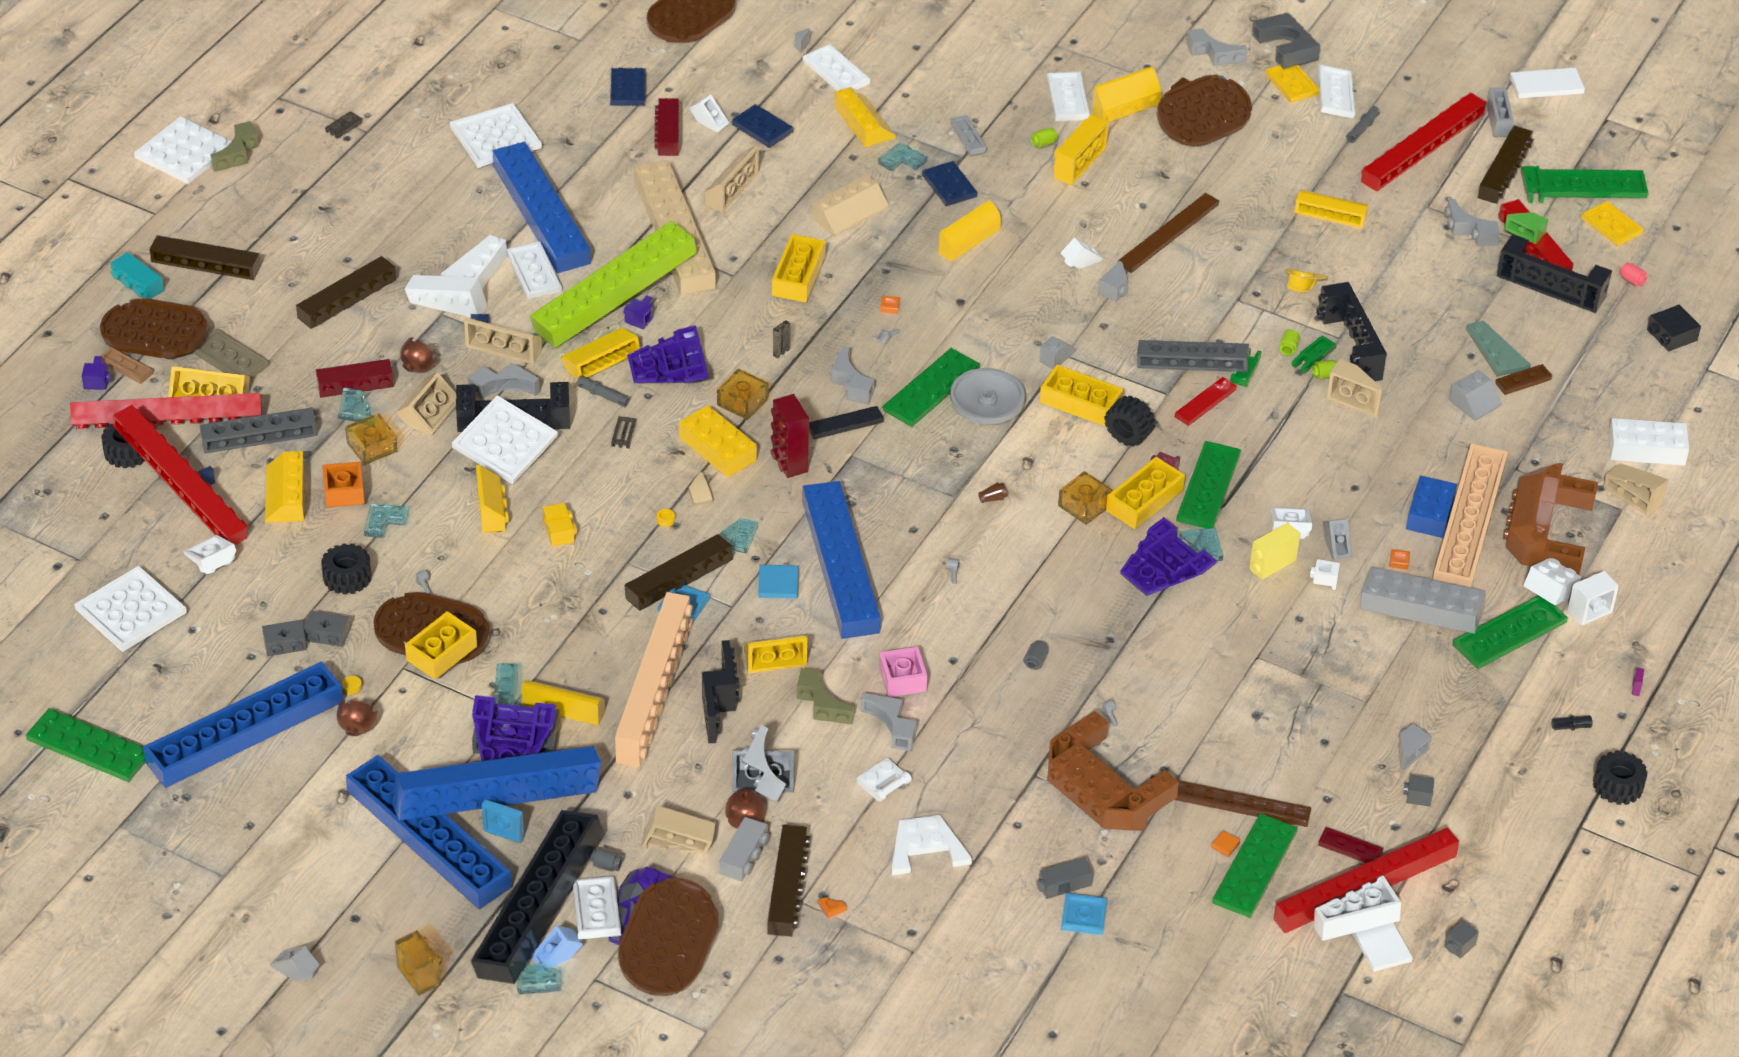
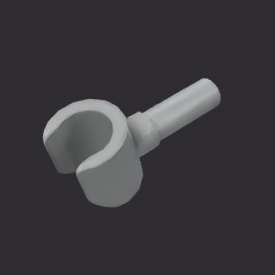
M899 329L889 332L881 330L877 339H882L881 343L886 344L889 337L898 334L900 331Z
M949 558L947 569L952 570V584H956L958 560Z
M425 570L416 573V583L421 584L427 594H432L426 583L429 579Z
M1109 699L1103 703L1102 713L1107 714L1113 726L1116 727L1118 722L1112 712L1116 709V706Z

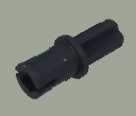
M1570 715L1566 718H1554L1551 722L1554 730L1571 729V731H1574L1578 728H1592L1593 725L1591 715L1575 717Z

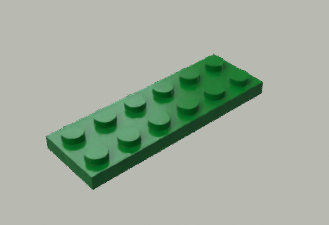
M1540 169L1544 185V197H1648L1644 170Z
M950 348L883 405V411L913 427L951 394L952 384L960 375L970 370L979 369L980 363Z
M1209 441L1204 442L1176 517L1177 522L1209 530L1214 529L1240 458L1241 449Z
M1538 595L1477 627L1475 634L1467 632L1454 639L1452 645L1477 669H1480L1567 623L1568 617L1554 604Z
M48 708L26 733V740L128 783L145 764L143 746L51 708Z
M1260 813L1216 891L1212 904L1251 919L1294 840L1298 827Z

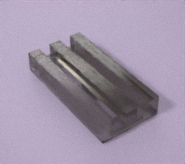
M350 111L327 125L325 132H330L331 136L335 135V138L339 139L361 125L363 120Z
M787 320L773 328V356L777 359L780 357V354H785V350L787 352L790 350L791 323Z
M618 416L611 447L619 445V448H623L624 445L627 449H630L637 425V418ZM622 421H624V422H625L624 428H623V431H622L621 438H620V440H619V439H617V438H618V435H619V431H620V428H621ZM632 422L627 440H625L629 423Z

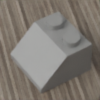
M1480 370L1452 384L1449 401L1474 421L1502 405L1492 380Z

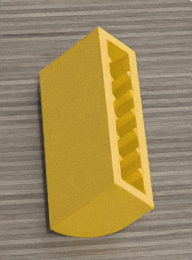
M1300 189L1294 213L1363 228L1369 212V205Z
M988 200L940 231L939 254L952 262L998 232L1001 228V217L996 206Z
M621 327L562 355L561 359L569 374L578 380L581 375L587 378L627 359V355L640 349L637 335Z
M525 680L522 684L523 707L535 708L536 703L556 705V709H559L560 717L599 726L605 713L604 698L530 680Z

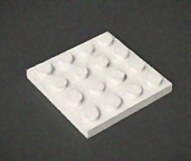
M513 103L450 122L451 130L478 168L492 164V150L525 141L531 151L542 148L541 141Z
M180 116L135 151L134 155L136 159L189 184L212 166L210 154L224 149L232 141Z
M496 396L452 442V448L509 483L514 484L558 437V432L501 397Z
M139 566L74 604L75 610L122 652L187 613L184 605Z

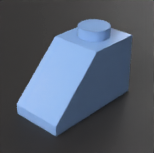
M557 925L531 956L539 969L544 971L570 960L583 943L578 939L573 929Z

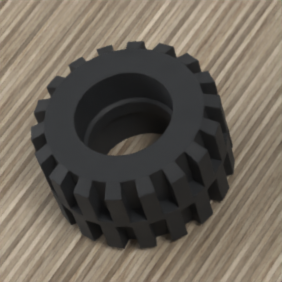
M1120 397L1104 416L1105 426L1108 428L1107 431L1112 434L1111 436L1117 439L1119 443L1122 442L1124 445H1130L1131 447L1140 445L1153 431L1156 423L1150 407H1147L1146 403L1140 401L1137 397Z
M109 424L108 428L103 430L101 436L103 452L109 464H115V467L133 468L135 465H141L143 461L146 462L113 427V424Z
M344 543L340 546L335 545L333 549L327 550L328 553H324L321 559L324 584L328 586L330 591L334 590L335 593H343V595H347V593L354 594L355 591H362L363 587L366 588L368 582H371L370 555L367 554L366 549H362L359 545L355 546V544L351 543L346 545Z
M1615 751V753L1608 752L1607 755H1602L1601 759L1597 762L1593 778V788L1596 789L1595 792L1597 794H1601L1603 800L1607 799L1609 803L1615 802L1616 805L1634 803L1637 801V798L1640 799L1644 791L1648 775L1646 765L1642 764L1643 761L1640 758L1637 759L1636 755H1630L1626 751L1623 753L1620 751Z

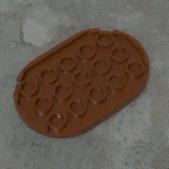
M658 0L647 12V26L653 35L666 42H695L733 15L735 0Z
M1220 75L1202 76L1166 92L1157 107V120L1162 130L1169 138L1176 142L1197 147L1207 145L1241 130L1247 124L1252 109V102L1248 93L1240 84L1230 78L1226 80L1219 78Z
M148 298L129 300L130 303H125L122 306L118 304L112 307L103 316L100 323L102 338L108 346L123 352L172 359L173 357L182 356L197 350L208 334L207 320L197 308Z
M422 592L404 593V596L396 599L392 597L379 607L374 616V632L377 640L388 650L406 655L405 644L448 611L476 630L477 647L456 664L470 661L483 652L489 642L490 628L489 623L484 618V614L477 608L466 603Z
M667 878L664 881L651 884L639 896L618 948L620 969L627 981L638 990L654 996L674 995L687 989L698 977L716 934L719 918L718 910L711 899L712 897L703 887L687 879Z

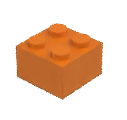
M361 461L322 465L326 508L365 504Z

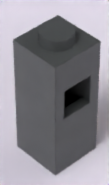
M1081 858L1040 870L1037 887L1040 892H1043L1045 898L1049 899L1092 886L1094 872L1086 858Z

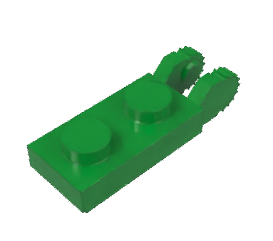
M1521 166L1528 203H1533V194L1538 193L1539 203H1543L1545 198L1544 185L1539 166Z
M1321 335L1295 357L1291 366L1297 368L1304 360L1305 363L1300 370L1302 373H1307L1314 366L1315 362L1321 361L1334 351L1337 344Z
M1249 348L1248 371H1233L1230 381L1247 387L1259 364L1262 351H1257L1255 356L1251 357V348Z

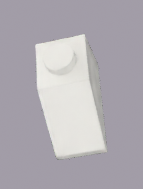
M711 94L689 107L698 123L715 132H719L729 124V121Z
M1075 237L1061 252L1067 265L1070 267L1075 266L1079 269L1103 260V257L1093 247Z

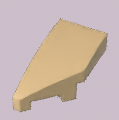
M700 472L688 489L693 506L712 503L713 500L703 473Z

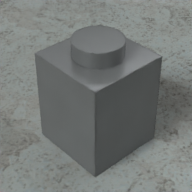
M1410 775L1409 783H1404L1403 795H1407L1406 803L1431 807L1434 778Z
M1462 920L1447 933L1444 947L1461 959L1476 945L1479 931Z

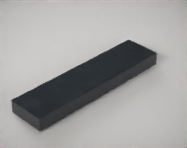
M873 406L809 422V432L813 439H818L883 423L884 418L879 408Z

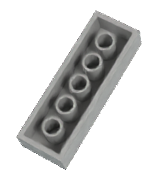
M1372 567L1361 592V609L1475 634L1485 608L1486 591Z

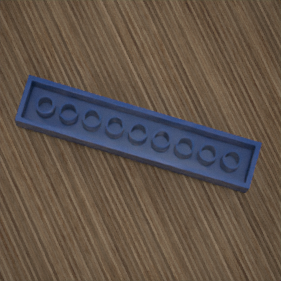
M526 142L492 150L493 167L538 242H541L557 274L590 265L589 245Z
M840 481L802 486L803 507L841 639L880 634L881 617Z
M321 661L143 746L145 763L164 788H167L338 705L343 700L342 685Z
M594 746L396 773L392 804L399 821L482 809V803L485 799L505 806L597 792L601 760Z
M376 755L346 775L347 792L476 908L480 910L511 888V872L446 814L399 821L392 804L395 777L398 772L379 755Z

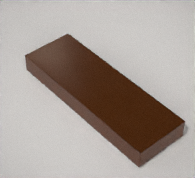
M1541 364L1497 378L1495 384L1504 395L1550 381L1553 375Z

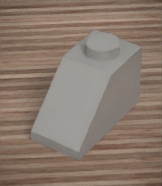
M1121 261L1117 262L1099 281L1098 293L1115 302L1124 297L1128 291L1127 276Z
M1052 336L1041 345L1039 362L1054 369L1056 364H1062L1077 349L1063 340Z
M1348 519L1323 521L1325 541L1332 559L1352 557Z
M1414 723L1408 728H1404L1399 734L1398 751L1400 768L1402 770H1405L1430 749L1432 736Z
M304 945L282 951L270 965L294 981L304 979L307 981L315 975V970L320 964Z

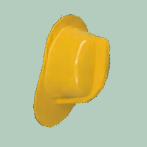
M1285 269V272L1289 274L1288 289L1301 293L1310 291L1317 280L1328 278L1324 274Z

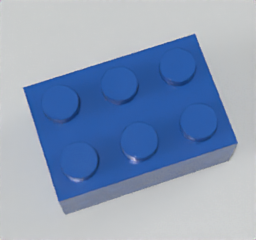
M1420 475L1408 514L1406 530L1443 538L1454 503L1457 484Z

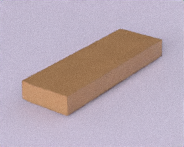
M110 347L100 355L102 356L101 363L107 364L108 367L139 384H142L153 375V369L113 347Z

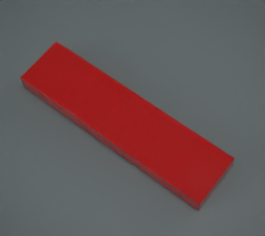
M1221 377L1177 410L1174 417L1187 426L1191 425L1236 391L1237 385Z

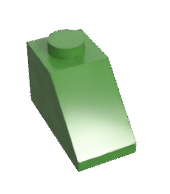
M1533 212L1509 214L1504 230L1529 239L1530 242L1536 244L1546 233L1548 219Z

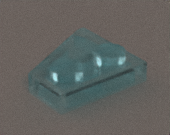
M1216 528L1180 531L1179 538L1181 540L1185 539L1189 543V547L1196 553L1204 549L1217 561H1223V552Z
M539 963L536 966L526 964L518 978V995L561 991V970L553 967L548 968Z

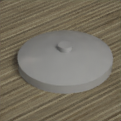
M979 368L963 373L952 384L950 394L951 404L960 416L971 422L986 425L1000 424L1013 419L1022 410L1025 399L1024 388L1018 379L1005 371L993 368Z

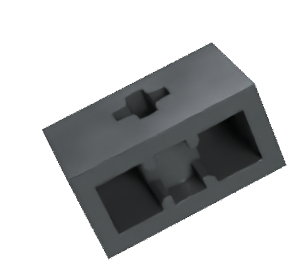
M310 611L304 625L305 641L344 647L350 631L348 616Z
M302 620L262 626L267 656L307 650Z

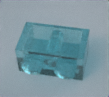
M497 663L494 686L495 702L515 706L518 684L517 664Z

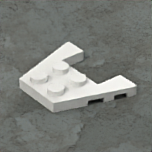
M940 815L899 820L892 863V875L910 873L911 867L908 856L948 850L953 867L971 865L972 859Z

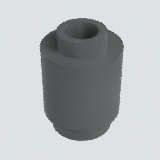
M1035 641L1030 644L1023 659L1024 664L1030 669H1040L1048 654V646L1042 641Z
M599 847L597 850L594 849L591 861L594 867L614 872L620 870L623 855H619L617 851Z

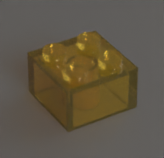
M737 369L717 389V406L746 420L769 399V383L740 369Z
M379 413L345 426L347 444L364 465L398 452L397 436Z
M1084 471L1059 490L1058 506L1087 525L1106 511L1107 496L1113 490Z
M418 930L395 941L397 968L418 996L441 985L440 976L442 971L439 966L441 958L436 950L433 951L431 949L430 943L425 936L422 937Z

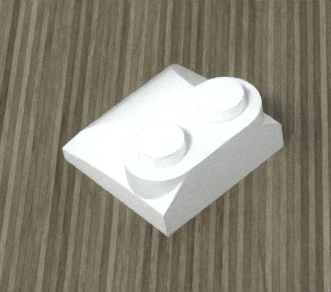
M1271 507L1272 531L1288 522L1300 533V539L1310 535L1312 520L1309 509Z
M215 535L183 552L185 556L198 564L200 572L210 574L221 566L231 564L232 560L235 559L236 548L233 543Z

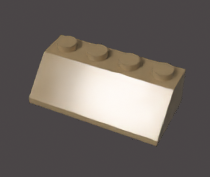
M755 145L740 153L723 170L722 174L714 180L713 184L706 188L703 195L705 206L723 213L758 175L759 146Z
M865 174L812 202V219L835 237L888 209L889 205L878 182L868 174Z
M470 318L464 319L465 343L468 348L533 365L542 352V338L539 336Z

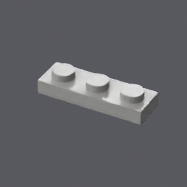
M967 115L951 119L950 124L970 156L986 152V145Z

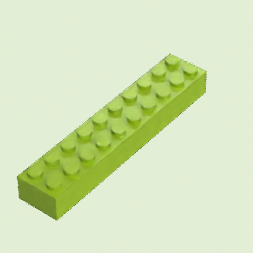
M671 220L532 313L530 318L534 331L554 348H557L695 255L697 250L694 237Z

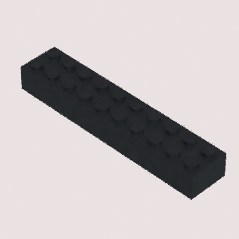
M567 810L560 811L471 959V964L478 979L510 984L516 983L604 833L598 815Z

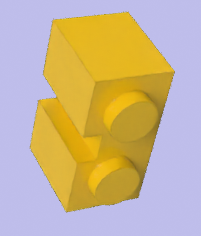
M560 503L542 507L543 522L551 546L574 543V534H577L576 524L571 522L572 513L571 510H567L566 504Z

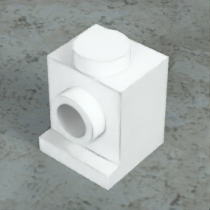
M1317 559L1316 567L1312 566L1310 578H1314L1313 583L1332 586V589L1336 590L1340 563Z

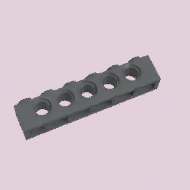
M1139 340L1137 368L1248 371L1249 344L1158 340Z
M312 407L200 425L204 454L317 436Z

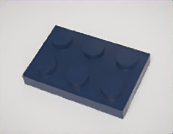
M611 68L610 106H645V68Z
M754 104L732 119L734 127L768 148L793 132V126L757 104Z
M954 161L922 170V176L945 206L977 197L976 189Z

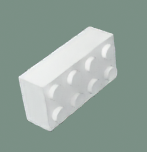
M1612 418L1608 433L1610 460L1686 465L1689 453L1686 423Z

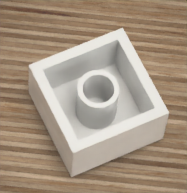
M1548 558L1531 566L1523 586L1550 603L1557 605L1571 597L1573 584L1580 581L1581 576L1576 574L1573 569L1561 565L1558 560Z
M1605 571L1593 574L1582 581H1577L1573 584L1567 611L1581 626L1613 612L1619 585Z

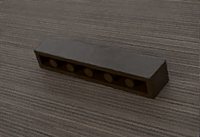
M1515 125L1512 127L1480 183L1477 198L1494 204H1498L1500 198H1504L1506 188L1509 189L1512 178L1516 177L1517 168H1521L1523 158L1526 159L1528 155V148H1532L1534 144V138H1532L1533 131Z
M159 235L155 237L149 248L151 262L248 280H254L261 268L260 254L245 250Z
M383 256L378 257L296 305L297 319L310 329L320 325L395 281V266Z
M719 534L714 535L624 584L626 600L639 611L664 598L666 592L674 588L675 591L681 589L684 585L690 584L733 560L732 545Z
M782 824L767 920V935L792 937L793 929L798 928L799 916L795 915L796 912H800L801 900H798V896L803 895V884L800 882L805 880L806 867H803V864H807L808 851H805V849L810 848L811 836L807 835V827Z

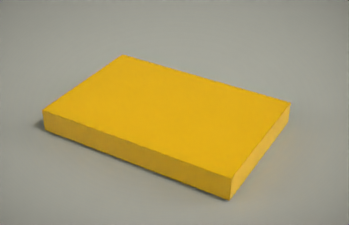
M1279 65L1265 70L1266 76L1290 103L1319 95V88L1299 65L1284 69Z
M1608 201L1589 209L1581 215L1582 220L1617 247L1643 234L1644 228Z

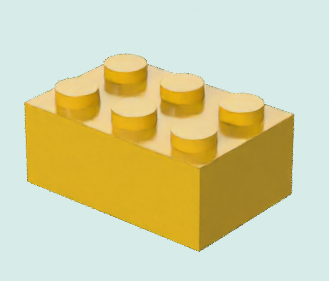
M447 611L405 644L406 660L436 680L477 647L476 630Z

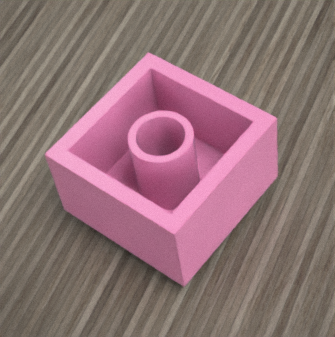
M918 647L879 652V671L887 697L926 692L927 673Z

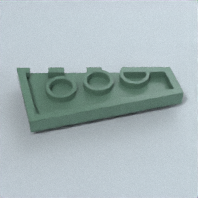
M1479 321L1467 324V332L1496 377L1530 368L1531 364L1486 322Z

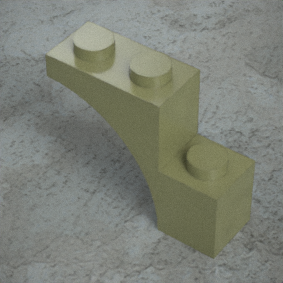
M251 121L234 125L235 136L232 142L224 149L210 154L214 172L248 164L246 150L258 147L257 133Z
M801 668L797 684V699L814 701L813 719L853 724L854 705L838 701L827 693L821 683V671Z

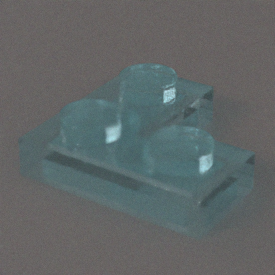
M899 142L878 158V164L890 171H893L902 163L917 170L927 162L926 155L902 142Z
M370 504L364 536L383 538L387 524L406 526L409 507Z

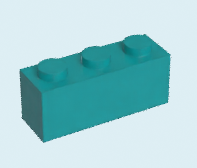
M128 252L110 262L112 277L123 283L126 288L134 291L137 296L152 299L164 291L162 277Z

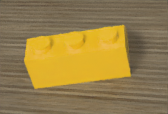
M476 465L482 533L505 531V523H509L508 511H504V509H507L506 498H502V496H505L504 484H500L499 476L481 465Z
M797 635L744 642V657L748 673L806 666L807 636Z

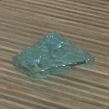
M343 388L338 419L374 425L375 417L369 411L370 407L365 401L363 392Z
M739 518L719 533V535L732 545V551L747 554L758 529V522Z

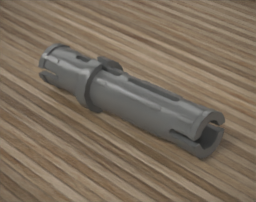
M1372 106L1367 113L1361 116L1360 121L1346 135L1348 142L1354 143L1366 128L1374 123V119L1380 114L1378 107Z
M583 375L577 380L576 385L590 391L592 395H599L622 407H626L629 404V396L606 387L597 380H590Z

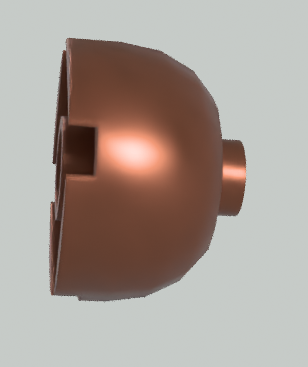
M409 337L400 351L403 368L408 372L413 371L415 373L429 371L437 363V358H432L434 353L419 340L414 342L412 341L413 337Z
M346 700L340 701L337 709V722L346 731L347 735L357 736L358 734H364L374 727L378 711L373 712L371 705L351 700L350 704H345Z
M751 789L735 791L728 798L725 807L728 823L736 829L739 828L744 817L763 823L766 817V806L761 795Z

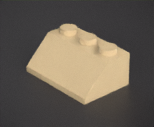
M436 372L426 377L396 413L408 427L431 435L456 407V393L442 376Z

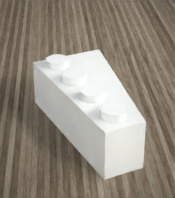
M489 235L442 272L441 276L478 277L483 289L507 257L506 240Z
M413 275L405 288L410 303L471 317V314H483L488 306L478 277Z
M1383 875L1377 878V882L1373 884L1370 882L1364 884L1362 889L1356 892L1352 890L1346 893V897L1342 899L1336 898L1316 908L1314 928L1322 941L1397 922L1400 921L1401 901Z

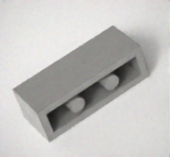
M1489 88L1487 108L1494 137H1507L1514 122L1507 89Z
M744 817L719 860V874L741 882L746 875L750 874L754 860H758L760 857L762 846H766L770 835L767 833V824Z

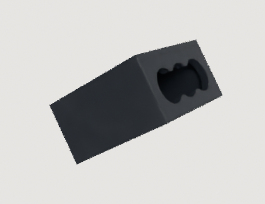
M1679 304L1650 315L1647 330L1669 352L1698 341L1701 325Z

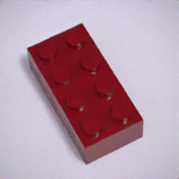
M795 394L773 399V408H771L773 421L771 422L773 435H771V456L774 460L776 459L780 471L784 472L787 478L807 473L809 417Z

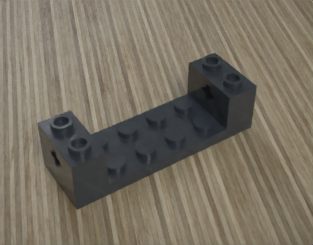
M1515 234L1511 235L1501 250L1496 277L1595 314L1607 297L1612 270L1595 264L1587 277L1526 254L1529 239Z
M1349 281L1321 286V293L1318 295L1319 306L1316 308L1318 318L1322 320L1324 325L1343 321L1344 326H1347L1350 337L1354 339L1356 346H1353L1352 354H1350V363L1357 365L1375 382L1383 380L1387 352Z
M550 382V398L506 400L554 430L570 429L569 382ZM475 384L456 385L457 432H463L492 401H476Z

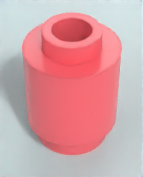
M1627 262L1622 266L1620 275H1622L1623 279L1636 287L1645 284L1647 281L1646 271L1633 263Z

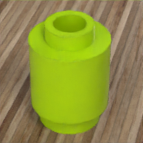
M1049 127L1033 132L1031 143L1038 149L1054 144L1058 139L1057 132L1054 128Z
M1288 329L1283 332L1279 344L1280 352L1283 355L1291 356L1297 351L1301 338L1297 331Z
M1326 360L1315 362L1314 366H1312L1313 376L1317 380L1329 379L1330 372L1338 361Z

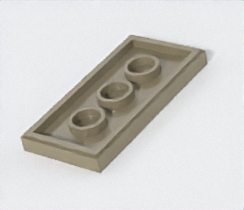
M217 328L207 335L197 350L192 351L193 354L223 373L250 376V379L269 366L268 360Z

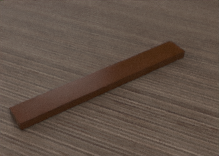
M1204 193L1119 259L1118 262L1121 261L1126 271L1134 272L1219 205V200Z
M1179 781L1178 794L1175 799L1181 802L1258 817L1261 813L1282 822L1308 827L1311 807Z

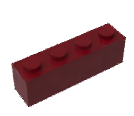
M658 98V105H655V115L658 116H655L654 149H658V156H679V98Z
M390 359L316 369L320 398L394 387Z

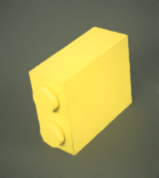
M1287 522L1255 540L1252 545L1249 566L1252 573L1263 580L1296 561L1300 533Z

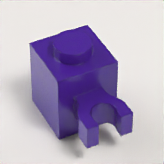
M646 295L643 301L633 299L627 304L623 310L625 323L644 330L653 319V305L650 304L653 297Z
M94 356L93 363L84 364L82 372L84 389L106 390L107 384L111 382V371H108L107 364H101L102 356Z

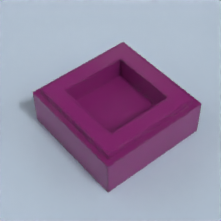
M1637 668L1632 687V695L1640 696L1644 669Z

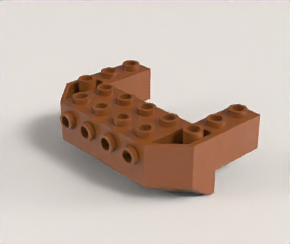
M1563 463L1550 465L1522 476L1518 490L1514 489L1512 500L1516 502H1511L1509 513L1513 515L1508 516L1506 525L1510 529H1505L1504 539L1507 540L1506 548L1522 565L1533 566L1548 558L1558 560L1561 565L1573 569L1576 574L1580 575L1585 547L1548 540L1547 538L1554 504L1592 511L1598 482L1561 475Z
M1093 711L1050 739L1047 781L1103 829L1145 830L1147 818L1177 798L1179 781L1166 770L1137 789H1134L1089 751L1107 739L1108 722L1096 711Z

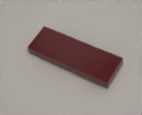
M1325 827L1318 842L1320 847L1364 863L1381 857L1384 850L1380 846Z

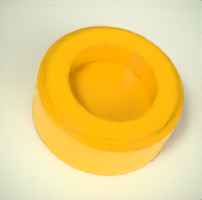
M670 509L659 510L656 514L657 524L662 527L672 526L675 523L674 511Z
M347 676L341 682L342 691L347 695H355L362 689L361 679L357 676Z

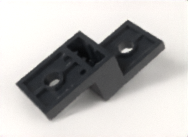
M730 640L721 641L722 670L702 672V703L708 744L716 743V735L720 734L719 722L716 723V721H720L719 712L736 711V703H739V691H736V689L740 688L739 677L735 676L737 674V663L732 661L735 660V650L730 647Z

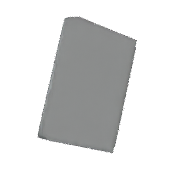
M809 28L794 33V47L801 53L810 43Z

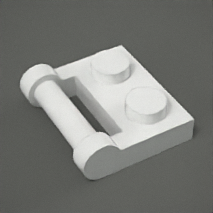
M888 758L857 777V784L878 802L884 800L886 795L901 785H906L912 781L908 772H903ZM897 778L896 780H894L893 782H891L890 784H888V785L885 786L884 788L880 789L881 787H883L884 785H886L887 783H889V782L892 781L893 779Z

